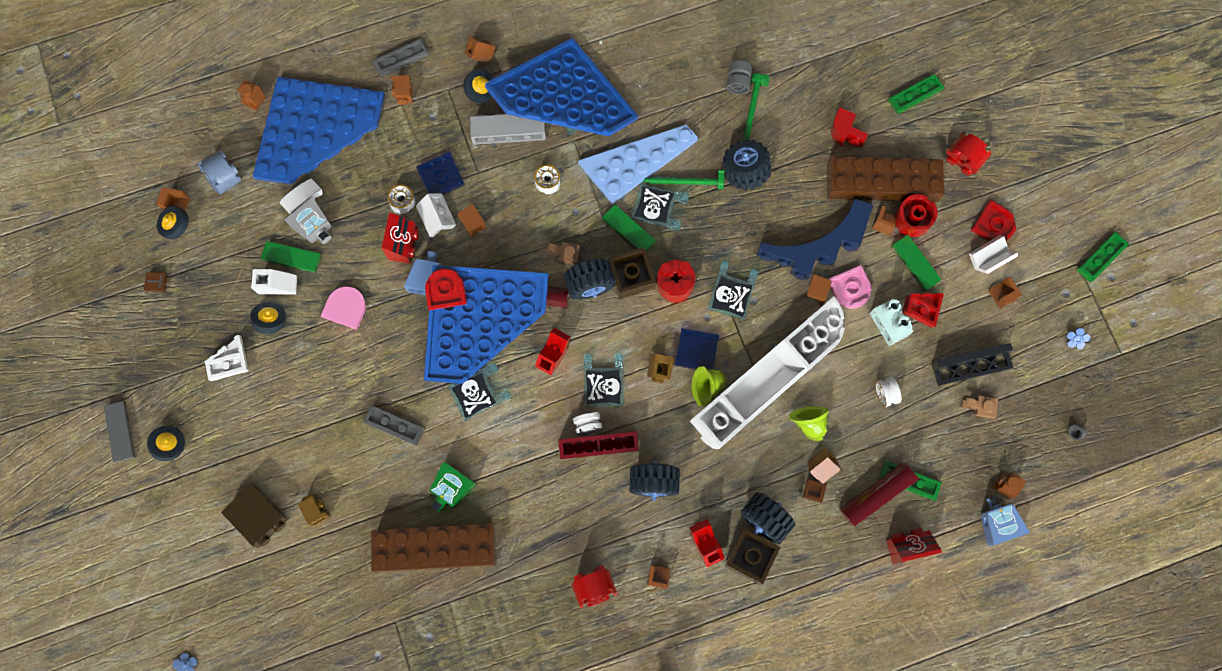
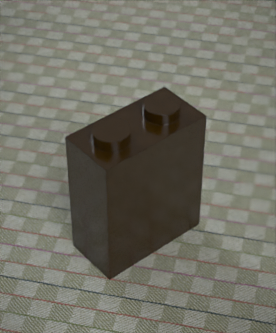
M250 484L221 512L252 547L257 548L265 546L275 532L277 533L285 527V522L288 520L260 488L253 484Z

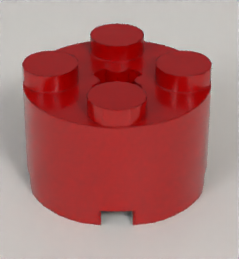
M962 132L947 149L946 161L951 165H958L962 168L961 172L970 176L978 172L991 156V151L987 152L985 149L987 145L973 134L966 136L964 135L965 132Z
M914 194L907 197L895 213V225L901 235H909L910 237H920L926 234L937 219V207L925 195Z
M671 260L663 263L657 274V290L659 294L672 303L683 302L692 294L695 285V273L690 264L681 260Z
M604 566L593 569V573L588 575L581 573L573 577L574 582L571 586L580 609L584 608L583 604H587L588 607L595 606L609 600L608 595L613 593L616 596L618 594L611 573Z

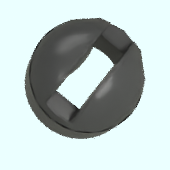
M1075 424L1069 428V435L1074 440H1080L1087 435V429L1083 424Z

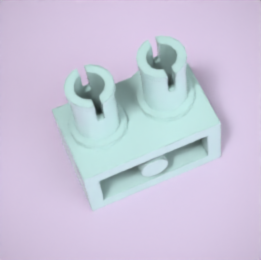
M894 298L870 312L873 321L888 346L908 337L913 332L911 321L903 315L901 304H899L898 300H894Z

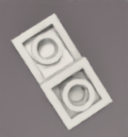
M309 179L290 191L280 201V204L291 215L311 197L315 199L321 196L322 189L312 179Z

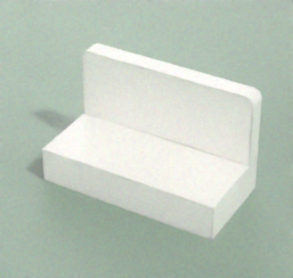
M442 193L427 194L416 205L430 237H434L441 229H453L456 226Z
M1000 235L969 253L974 269L984 273H990L1018 256L1017 252L1008 249L1004 236Z

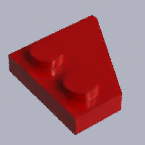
M924 293L906 295L902 313L930 328L936 327L944 294Z

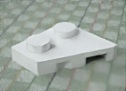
M235 336V340L229 345L223 346L218 350L217 354L212 355L205 361L208 380L214 381L249 371L242 336Z

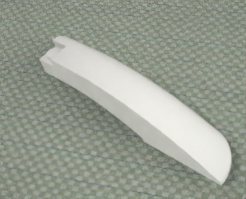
M835 297L831 298L690 420L702 435L701 439L708 446L720 449L838 345L845 328H843L844 313Z

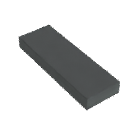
M420 38L372 61L382 78L429 56V52Z
M121 401L104 406L113 462L118 463L135 458L126 402Z
M371 405L363 421L367 425L415 446L418 445L425 430L424 427L374 405Z

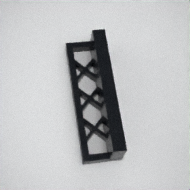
M1011 343L936 360L931 365L937 384L942 386L1011 370L1013 365L1009 353L1013 351ZM1003 356L1006 366L1000 367L994 363L996 357ZM978 361L988 364L986 371H981L975 367ZM964 365L970 368L968 375L964 376L957 372L959 366ZM946 369L952 373L949 379L942 381L939 370Z

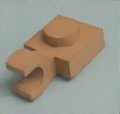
M562 242L561 247H559L558 245L548 243L547 254L559 256L558 262L576 265L581 245Z
M977 396L976 400L971 398L962 400V408L975 410V416L990 419L997 418L998 399Z

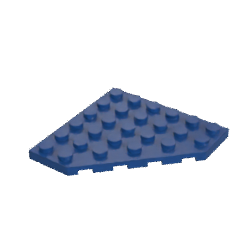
M573 38L485 84L487 91L504 112L512 116L605 136H611L638 119V115Z
M277 77L253 178L292 184L304 173L308 174L317 168L318 164L324 160H329L340 153V150L347 145L350 146L360 140L367 132L374 131L378 128L385 97L384 92Z
M433 265L432 273L438 269H450L462 277L468 304L429 311L424 381L463 384L546 313L548 273Z

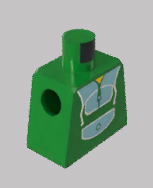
M443 462L429 490L437 496L430 507L439 513L446 503L455 508L476 487V484Z

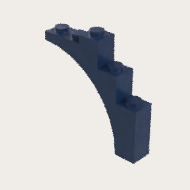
M855 199L843 222L821 239L797 246H774L761 243L757 256H760L765 261L772 260L778 262L783 267L790 266L792 267L790 274L794 275L795 278L808 280L816 260L822 265H833L840 246L848 251L858 250L873 205Z

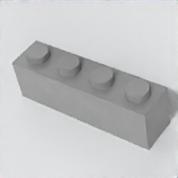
M501 113L490 116L479 114L475 117H470L473 145L546 140L545 122L508 114L503 115Z

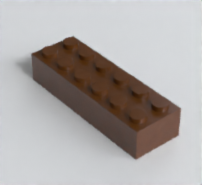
M831 156L827 164V199L904 201L911 195L921 194L925 195L931 202H939L944 196L943 159Z
M494 524L371 530V572L496 566Z

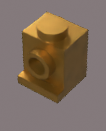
M650 354L647 377H651L652 382L656 383L670 380L674 357Z
M313 494L302 498V502L298 504L309 526L314 527L331 517L329 513L323 511L325 506L321 499L315 498Z

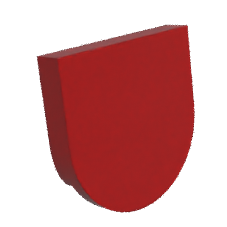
M990 199L970 231L987 241H991L999 235L1004 236L1005 241H1007L1015 233L1016 224L1013 214L1008 209Z
M438 269L429 276L425 284L429 311L468 304L464 281L457 272L450 269Z

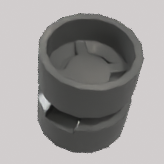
M735 60L729 63L727 91L733 94L749 92L752 65L749 62Z

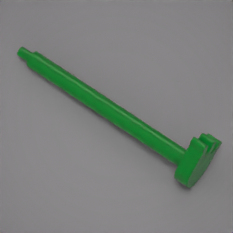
M752 74L751 82L754 86L742 142L747 139L749 141L760 85L768 87L769 75Z
M724 170L718 171V179L650 177L645 178L644 182L652 184L718 185V189H723Z

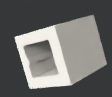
M253 269L251 288L258 294H296L297 275L273 269Z

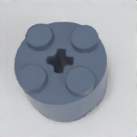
M221 150L216 151L197 163L201 172H205L207 181L219 195L242 181L237 174V169L232 163L229 165L227 157Z

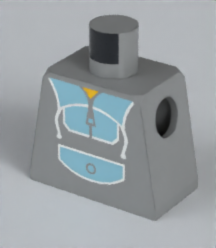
M313 197L285 219L293 230L310 243L319 239L325 244L331 239V235L327 232L331 228V224Z

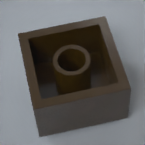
M645 247L608 258L616 281L615 288L619 299L655 289L656 281Z
M744 528L741 530L724 566L762 585L781 547Z

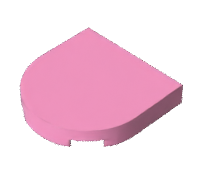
M862 265L828 278L832 280L830 290L833 296L844 307L858 308L864 305L870 297L871 283Z
M338 288L329 296L321 317L358 330L366 310L365 299L355 288Z

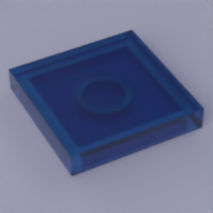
M450 152L416 166L428 194L442 193L444 195L465 186Z
M681 328L675 366L697 370L698 367L705 366L707 369H714L719 335Z

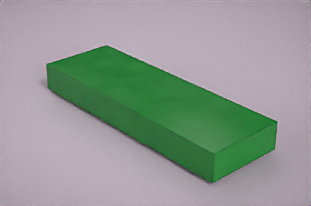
M934 73L889 97L888 102L898 115L943 91L945 87Z
M616 205L602 217L603 221L636 250L645 247L647 252L656 243L652 236Z
M1116 231L1113 232L1076 271L1090 283L1093 282L1129 243Z
M909 235L892 245V248L924 291H927L942 280Z
M266 241L261 255V260L314 273H316L321 259L320 253Z
M884 461L878 480L898 465ZM914 472L919 480L905 490L936 501L942 482Z

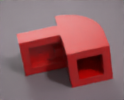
M840 107L831 126L833 140L840 146H843L844 142L847 141L852 146L862 148L868 133L851 127L857 114Z
M553 328L545 347L538 355L535 367L552 375L569 348L568 343L571 336Z
M708 519L697 522L689 527L693 543L707 568L725 559L722 548L714 536Z

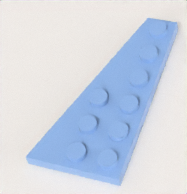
M686 124L579 160L578 164L611 204H613L643 182L645 178L651 176L697 142L698 137Z

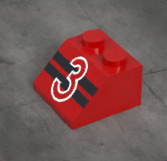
M389 213L381 247L388 260L411 264V259L416 254L415 240L419 239L420 234L415 222L394 213Z
M922 528L910 530L911 535L904 536L903 532L891 535L892 539L886 540L892 564L942 553L930 530L923 531Z

